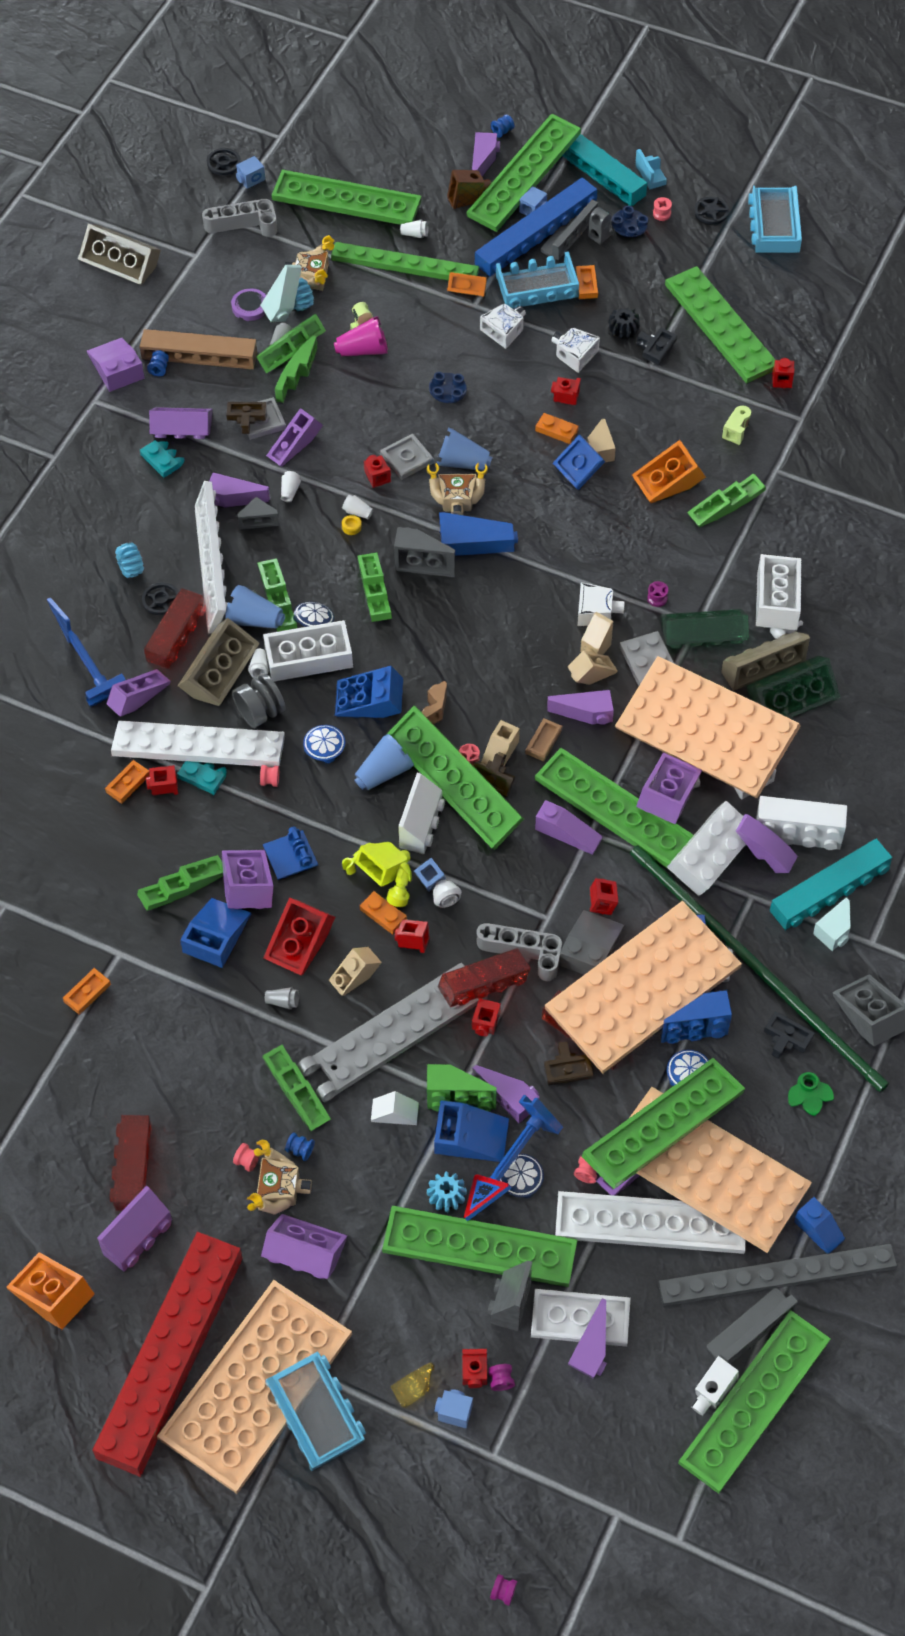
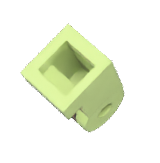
M359 302L352 308L355 322L350 324V328L353 329L373 318L365 302Z
M747 406L735 408L724 425L723 439L738 445L741 444L744 430L749 426L751 410Z

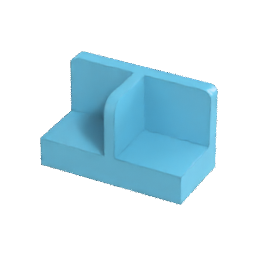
M641 149L636 150L635 166L647 182L649 189L666 185L667 179L660 169V157H653L652 155L645 157Z

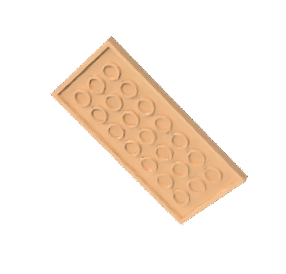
M659 656L655 659L615 725L618 730L672 757L691 764L755 798L759 797L801 727L798 722Z
M681 901L545 1004V1009L602 1073H605L662 1029L664 1019L702 994L711 991L741 968L742 963L699 917Z
M651 1087L630 1117L663 1093ZM708 1120L637 1172L638 1175L766 1253L771 1249L812 1183Z
M273 1280L158 1434V1440L238 1494L287 1426L286 1418L281 1409L278 1408L270 1388H267L265 1380L317 1351L320 1356L325 1355L331 1365L351 1337L352 1331ZM313 1362L279 1380L295 1412H297L321 1378Z

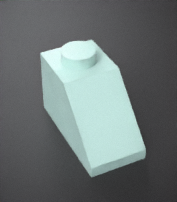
M845 898L815 924L813 934L832 951L838 946H844L849 940V899Z

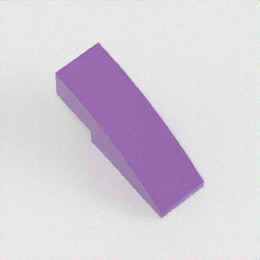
M744 815L736 829L737 834L756 858L765 859L775 873H789L798 856L773 831L750 815Z

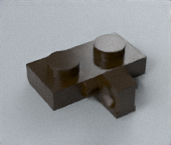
M228 402L227 421H237V424H241L242 434H250V424H255V421H266L267 403Z
M498 752L495 754L493 761L489 760L487 764L478 760L475 761L474 767L502 796L508 797L515 776L505 772L507 767L503 765L507 755Z
M567 1042L558 1043L559 1055L555 1056V1060L544 1061L548 1086L593 1078L590 1059L586 1054L576 1056L575 1053H570Z

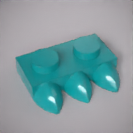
M154 440L140 449V455L165 478L179 469L185 459L183 457L174 458L177 451L174 449L166 450L168 442H157Z
M185 761L177 776L179 779L214 795L225 780L227 771L226 767L215 771L214 763L202 765V762Z

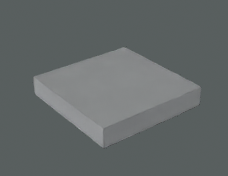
M272 397L258 401L267 403L266 421H255V424H250V434H247L250 440L286 429L285 421L275 398Z
M413 433L380 450V455L383 456L384 460L401 480L422 470L428 464L434 463V458Z

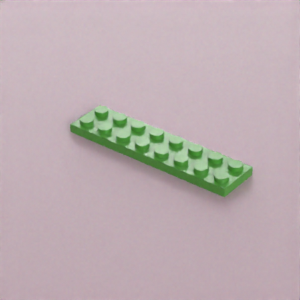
M551 114L467 211V217L497 232L518 208L520 198L532 186L536 187L581 134V128Z
M287 170L281 171L272 193V200L400 225L413 222L421 204L420 195Z
M697 266L665 280V286L746 384L773 371L775 358Z
M413 706L387 733V735H391L400 744L405 755L408 754L414 767L442 790V796L492 849L495 850L524 820L510 803L416 706Z
M562 748L535 775L537 782L633 846H640L654 860L666 868L694 836L678 824H673L636 807L639 800L637 797Z
M712 1058L583 1151L582 1158L615 1189L742 1095L745 1088Z
M392 1206L382 1253L503 1275L505 1270L525 1261H532V1281L569 1287L577 1239L474 1220L467 1221L463 1218Z
M790 1310L689 1446L678 1464L719 1494L823 1352L831 1338Z

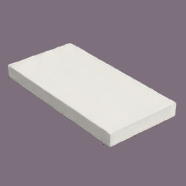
M535 1289L531 1338L579 1342L601 1299L604 1298L606 1300V1345L627 1347L630 1298Z

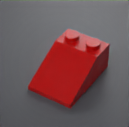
M289 897L263 958L303 976L327 938L336 917Z

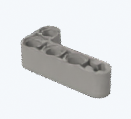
M268 199L205 209L202 213L204 229L208 233L258 225L262 235L265 237H272L277 233L273 203Z
M489 923L481 924L478 927L477 946L481 950L538 960L539 978L544 981H552L556 978L559 969L560 952L562 950V941L559 936ZM510 939L512 942H505L504 940ZM526 943H533L534 945L527 946ZM553 946L556 949L550 950L547 947ZM544 966H551L552 968L545 969Z

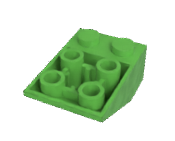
M427 1065V1109L439 1111L440 1101L443 1100L465 1103L485 1111L496 1110V1087L452 1065Z

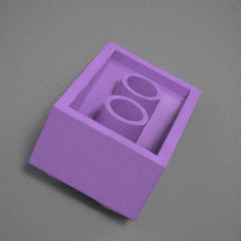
M123 338L87 350V354L109 392L145 379L142 362L134 349Z
M663 753L645 783L636 807L676 824L702 770Z
M265 850L222 851L225 897L228 908H271L273 882Z

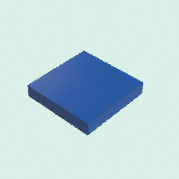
M578 435L553 464L579 490L606 461L581 435Z

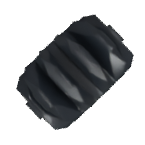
M620 307L619 310H613L608 320L609 330L613 332L614 336L619 335L620 338L626 336L629 339L630 335L635 336L640 328L639 314H636L635 309L629 310L628 307L626 309Z

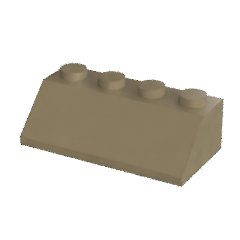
M88 224L78 260L142 285L156 268L161 249L103 226Z
M227 618L217 625L178 684V687L194 699L219 706L260 643Z
M795 631L790 634H784L771 642L766 641L761 646L747 649L739 655L726 658L723 661L721 673L733 691L805 662L810 637L808 634Z

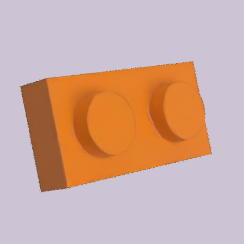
M576 266V276L579 282V299L598 298L595 266Z
M450 272L447 291L485 296L487 277Z
M543 413L536 424L535 431L571 444L579 431V426Z
M133 760L105 788L106 793L122 804L146 780V777L150 776L149 770Z
M374 891L360 905V910L392 935L395 933L396 928L400 927L402 919L407 920V916Z
M93 968L63 997V1001L80 1015L111 985V982Z

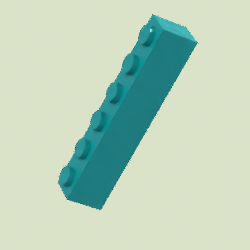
M581 134L562 155L629 206H633L646 196L647 182L643 178H640L631 169L625 167L617 159H614L605 150H602Z
M876 838L773 899L770 912L785 930L790 927H797L802 923L803 919L808 916L813 917L817 915L823 907L832 906L837 902L838 898L843 895H850L860 885H867L878 874H885L890 869L892 856Z

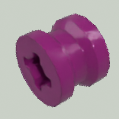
M656 581L649 585L647 600L650 605L661 607L667 603L669 590L665 583Z
M499 1364L488 1369L489 1376L492 1377L491 1390L504 1391L515 1386L514 1379L511 1378L512 1365Z
M498 1574L490 1599L494 1601L497 1599L502 1600L505 1605L510 1606L518 1581L514 1579L506 1580L503 1575Z

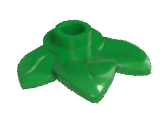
M812 1072L801 1074L797 1084L791 1087L788 1093V1103L791 1107L802 1104L803 1109L812 1116H816L821 1111L823 1101L834 1100L831 1087L820 1082L817 1075ZM810 1082L812 1086L808 1087L804 1083Z

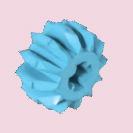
M299 279L293 308L297 311L306 310L314 302L313 291L306 279Z
M131 542L117 547L115 553L122 574L126 578L141 574L144 567L137 546Z
M447 1171L444 1173V1177L436 1174V1181L430 1180V1188L427 1189V1195L430 1196L429 1203L436 1204L437 1210L445 1207V1212L447 1213L451 1206L457 1210L458 1203L463 1204L465 1202L463 1196L467 1194V1189L463 1187L464 1180H457L458 1175L456 1173L449 1177ZM444 1190H449V1194H444Z

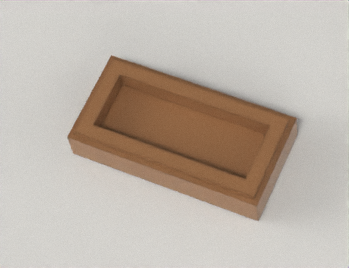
M543 718L528 744L525 754L545 761L562 731V726Z

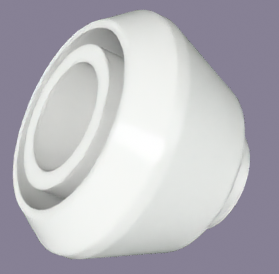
M441 880L437 882L433 889L434 904L441 908L454 905L461 897V889L452 881Z

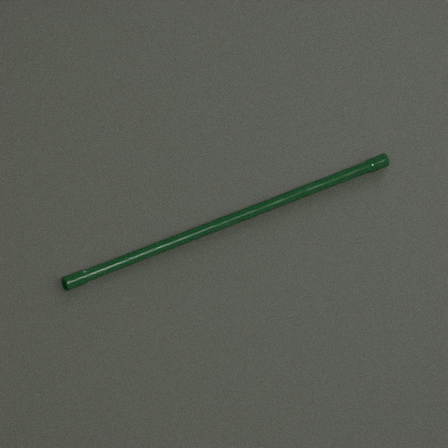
M638 845L631 850L630 855L653 874L680 901H683L696 915H705L706 926L848 1060L879 1093L888 1087L889 1082L853 1051L672 879L645 850Z

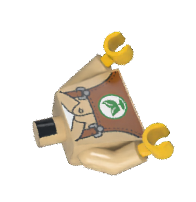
M330 235L325 236L322 244L316 249L308 252H299L296 263L285 262V265H300L302 267L300 278L306 279L311 289L323 291L325 280L328 277L329 260L327 249L330 251L334 249V239Z
M479 463L476 464L475 469L478 477H476V474H438L439 478H437L438 464H435V472L430 471L428 464L427 473L431 475L429 479L431 495L438 504L442 505L443 510L457 515H463V511H471L472 505L476 504L484 494V475L488 472L487 465L485 464V470L480 472L478 470Z
M260 1140L256 1142L263 1150L256 1148L254 1154L256 1156L264 1154L265 1158H262L257 1193H253L247 1198L254 1202L247 1206L248 1210L254 1211L258 1208L263 1212L277 1214L288 1209L290 1206L296 1205L297 1193L311 1194L312 1180L299 1179V1168L294 1162L273 1148H270L268 1141Z

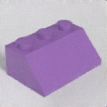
M155 407L149 410L150 434H155L156 438H166L167 434L174 435V438H186V435H193L195 439H205V435H209L211 431L213 409Z
M146 1186L97 1237L103 1255L123 1272L128 1267H133L137 1263L139 1255L144 1250L150 1249L155 1242V1238L160 1233L166 1232L170 1227L172 1221L170 1211L153 1191Z
M281 1214L266 1233L261 1257L267 1258L272 1263L288 1265L296 1271L311 1273L316 1278L328 1279L335 1270L347 1236Z

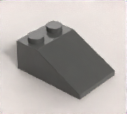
M409 527L397 528L394 544L395 571L455 577V549L418 529Z
M583 910L560 952L559 966L585 975L613 953L624 925Z
M870 974L832 992L833 997L860 1035L873 1046L905 1031V1003Z
M525 1261L505 1270L502 1279L497 1278L494 1292L497 1293L495 1301H490L487 1314L491 1315L490 1324L515 1331L519 1330L531 1288L532 1261Z

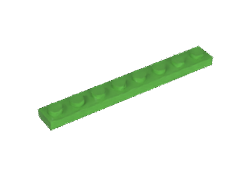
M335 242L331 254V260L444 280H449L450 272L478 276L479 266L340 242Z

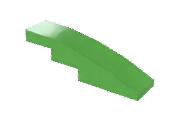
M314 314L266 348L256 358L264 371L268 373L293 357L298 349L313 335L318 337L326 330L318 316Z
M313 335L307 340L286 365L275 387L276 402L284 403L288 389L296 390L300 376L308 377L318 349L317 336Z
M753 473L740 484L736 481L724 491L717 490L687 513L699 527H702L750 502L766 491V487Z
M378 554L358 555L357 558L371 621L392 619Z
M277 558L257 563L267 600L283 609V614H285L282 626L279 625L276 628L277 632L297 629V623L293 619L294 614Z
M216 855L181 866L179 872L159 878L157 884L139 889L137 895L147 911L166 905L224 876L222 861Z
M283 1044L262 1056L283 1092L310 1131L331 1120L308 1080H305L296 1063H293Z

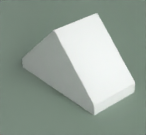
M396 1091L373 1099L371 1122L417 1125L419 1102Z

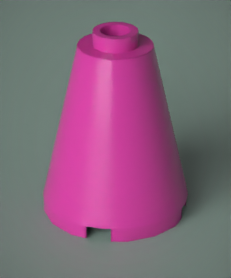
M373 317L337 337V342H334L336 353H340L341 356L387 354V343L384 332L379 327L381 325L379 317Z

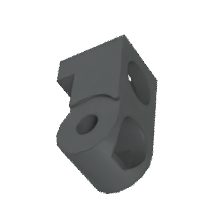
M597 207L590 215L588 237L600 245L612 235L613 229L610 228L609 224L612 217L611 214Z

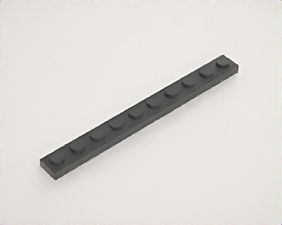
M891 1244L660 1280L658 1285L664 1307L894 1270L897 1264Z

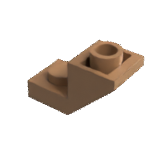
M445 681L433 685L427 691L428 703L431 706L425 707L422 713L433 724L443 718L447 697V683Z

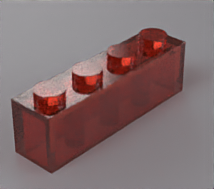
M181 588L144 648L146 661L168 669L172 662L174 663L177 660L179 650L186 645L188 635L191 631L195 630L197 620L206 611L203 595Z
M516 948L444 973L437 987L450 1008L457 1005L463 1006L476 998L482 999L490 993L502 992L507 987L523 984L527 980L531 968L519 949Z
M121 1115V1123L116 1125V1137H119V1144L114 1146V1158L117 1159V1165L112 1167V1180H115L114 1188L110 1189V1202H113L116 1211H123L146 1187L151 1136L149 1115Z

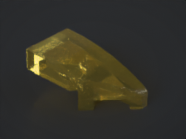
M430 1362L390 1386L403 1408L408 1407L425 1395L426 1391L429 1392L431 1372L434 1371L435 1367L433 1363Z

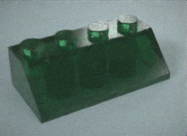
M742 609L661 614L664 642L670 645L671 648H680L682 644H690V646L694 647L702 646L706 642H711V645H721L723 641L739 644L743 643V640H749L748 615Z
M819 655L746 686L750 700L789 719L840 697L830 659Z

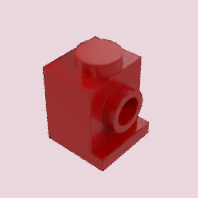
M787 358L775 360L772 371V387L792 388L794 361H790ZM778 376H787L788 380H779Z
M558 377L557 382L553 381L551 393H554V402L576 405L580 393L581 378L573 380Z
M371 455L364 461V471L373 488L391 482V469L387 466L382 455L378 457Z
M175 765L149 768L150 777H146L147 790H152V795L178 794Z
M598 878L594 880L590 887V912L606 915L612 914L618 904L616 881Z
M402 919L400 927L395 930V941H398V947L420 949V953H425L430 939L428 922Z
M479 998L472 1020V1030H475L476 1034L484 1037L488 1036V1034L494 1035L498 1018L501 1014V1003Z
M462 1349L463 1385H468L469 1388H480L482 1385H487V1349ZM470 1366H479V1369L472 1370Z

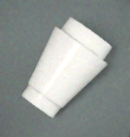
M418 220L401 224V235L418 238L428 236L427 221Z
M287 471L282 476L281 500L285 502H292L301 483L300 475L296 472Z
M348 495L342 509L346 510V513L369 519L373 512V508L355 495Z
M264 649L255 650L248 668L250 675L258 679L259 675L263 673L268 674L269 672L266 651Z

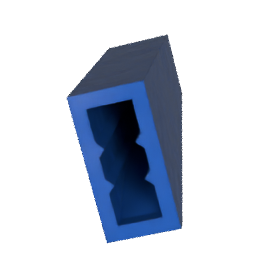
M445 512L439 513L441 542L455 549V556L514 552V544L518 543L517 531L513 532L512 523Z

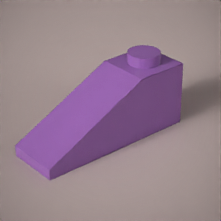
M475 133L472 170H478L481 176L484 175L496 160V152H500V141H497V133Z
M300 408L266 456L282 467L314 439L323 425Z
M213 473L209 480L212 482L213 490L216 492L214 506L232 507L248 505L255 497L263 502H269L270 500L268 486Z
M157 669L122 681L112 686L107 705L119 716L126 715L144 705L166 688L171 681Z
M610 690L548 696V712L589 724L613 722L614 710Z
M545 800L536 815L535 830L592 855L603 836L568 810Z
M478 1065L472 1068V1076L497 1088L496 1101L518 1123L530 1115L519 1101L523 1095H526L531 1101L534 1098H540L538 1091L533 1086L529 1087L524 1081Z
M604 1298L601 1299L568 1362L569 1366L594 1379L596 1374L601 1376L607 1364L603 1361L606 1351V1300Z

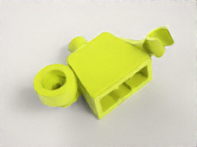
M390 842L367 843L360 846V849L353 855V858H345L342 861L343 870H346L347 875H352L356 872L355 864H357L381 887L395 880L396 885L389 889L386 899L391 905L396 907L407 905L410 895L406 891L405 886L408 885V881H412V873L408 864L411 857L407 850L400 851Z

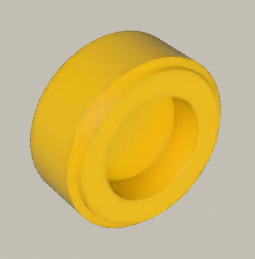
M349 515L343 518L342 530L344 533L355 535L361 531L362 524L359 517Z

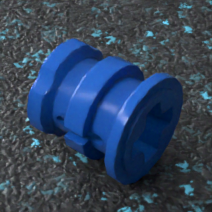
M504 115L503 118L491 122L492 132L497 133L498 138H501L503 134L508 133L509 130L511 131L515 127L514 121L509 115Z
M160 350L153 352L150 363L147 366L148 372L154 376H164L169 356Z
M293 1132L287 1140L285 1151L288 1153L293 1152V1155L297 1157L302 1156V1160L307 1161L313 1151L315 1140L307 1141L306 1137H298L297 1133Z

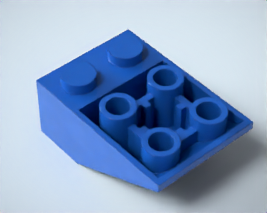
M392 666L337 680L335 716L384 718L401 713L403 677Z
M211 898L189 923L180 940L183 953L223 968L251 913L242 909L228 908L227 903Z
M727 991L704 993L664 1019L661 1043L668 1042L674 1044L680 1040L690 1039L691 1041H697L705 1037L721 1038L724 1035H728L732 1013Z
M441 1100L434 1140V1154L501 1162L505 1154L509 1118L465 1103Z

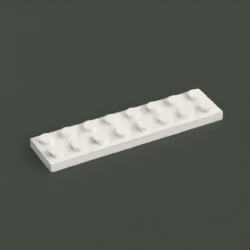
M204 481L195 503V515L208 634H210L223 621L228 603L225 602L226 586H223L224 570L221 569L223 555L219 551L221 538L218 537L217 506H214L216 492L213 490L212 482Z
M118 721L111 754L112 756L249 766L267 765V767L280 766L285 734L284 732Z
M558 1191L555 1236L577 1239V1241L740 1254L745 1252V1239L683 1201Z

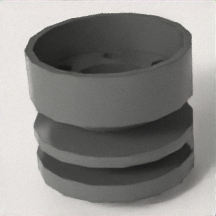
M265 673L259 675L258 679H252L251 687L248 684H243L232 692L239 712L247 724L254 729L267 721V715L274 718L277 713L281 714L286 710L284 699L278 687Z

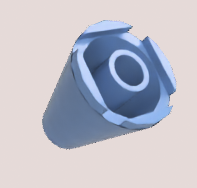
M448 427L447 431L451 433L450 436H445L439 454L442 460L441 462L437 461L438 466L476 470V464L479 463L478 470L484 471L485 464L489 468L492 457L489 456L490 452Z
M238 585L235 587L231 594L234 599L232 603L228 602L226 619L229 618L238 626L278 628L279 625L282 626L285 619L283 609L245 586Z
M386 734L355 773L357 778L354 781L362 790L364 788L370 790L411 769L414 764L408 754L405 755L402 751L400 744L391 735Z

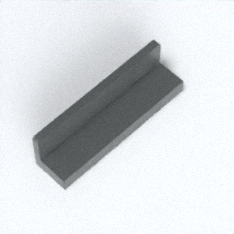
M591 200L578 216L572 218L567 225L559 227L541 247V252L559 260L587 229L590 215L598 207V202Z
M774 1288L707 1344L706 1349L715 1359L719 1356L731 1365L778 1325L790 1310L794 1311L798 1301L792 1294L786 1298L777 1288Z

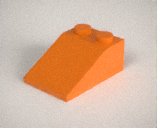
M680 440L632 474L650 503L691 489L706 478Z
M40 1252L7 1286L10 1292L45 1320L60 1329H63L95 1295L83 1276Z

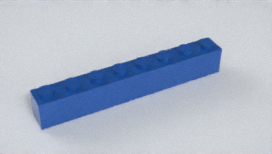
M580 178L475 251V265L479 266V269L491 277L496 273V264L500 263L502 269L509 263L514 262L516 258L527 253L533 246L541 243L549 235L554 234L559 227L567 225L572 218L581 213L591 200L597 201V189L585 179Z

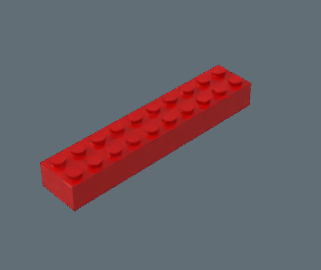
M200 1232L196 1233L92 1451L96 1459L141 1477L158 1441L157 1436L168 1420L243 1259L241 1248Z

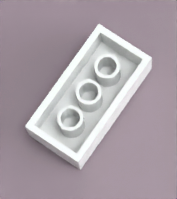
M761 554L757 572L756 626L797 630L801 612V558Z
M344 620L263 634L267 661L273 681L353 668L352 651Z
M760 796L756 820L773 831L787 845L795 844L808 848L821 847L827 850H840L846 829L847 805Z
M727 801L722 803L667 868L698 896L703 894L746 845L736 832L744 816Z

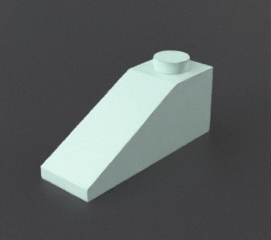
M285 265L261 303L262 309L271 322H285L292 312L302 269L300 265Z

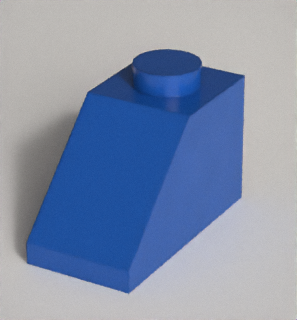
M815 1197L797 1211L794 1222L826 1254L831 1253L845 1240L832 1214Z

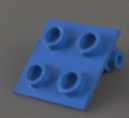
M296 827L289 828L287 836L263 844L278 880L318 866L303 830L300 831Z

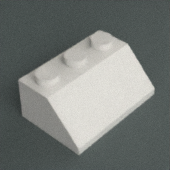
M417 773L399 823V847L425 854L426 848L432 844L433 835L431 833L433 829H437L439 822L437 815L439 811H443L445 799H442V790L420 773Z

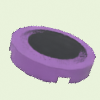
M253 288L244 289L236 293L231 301L232 311L235 316L241 317L246 321L262 318L265 312L261 307V303L266 297L265 293Z

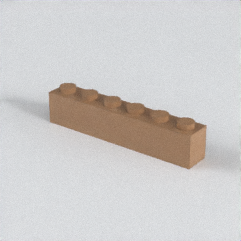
M144 329L140 342L141 358L151 360L153 352L160 350L169 356L168 362L254 369L257 356L256 339Z

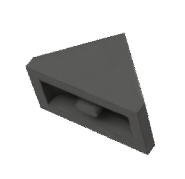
M255 497L238 513L239 530L279 526L278 512L267 503Z

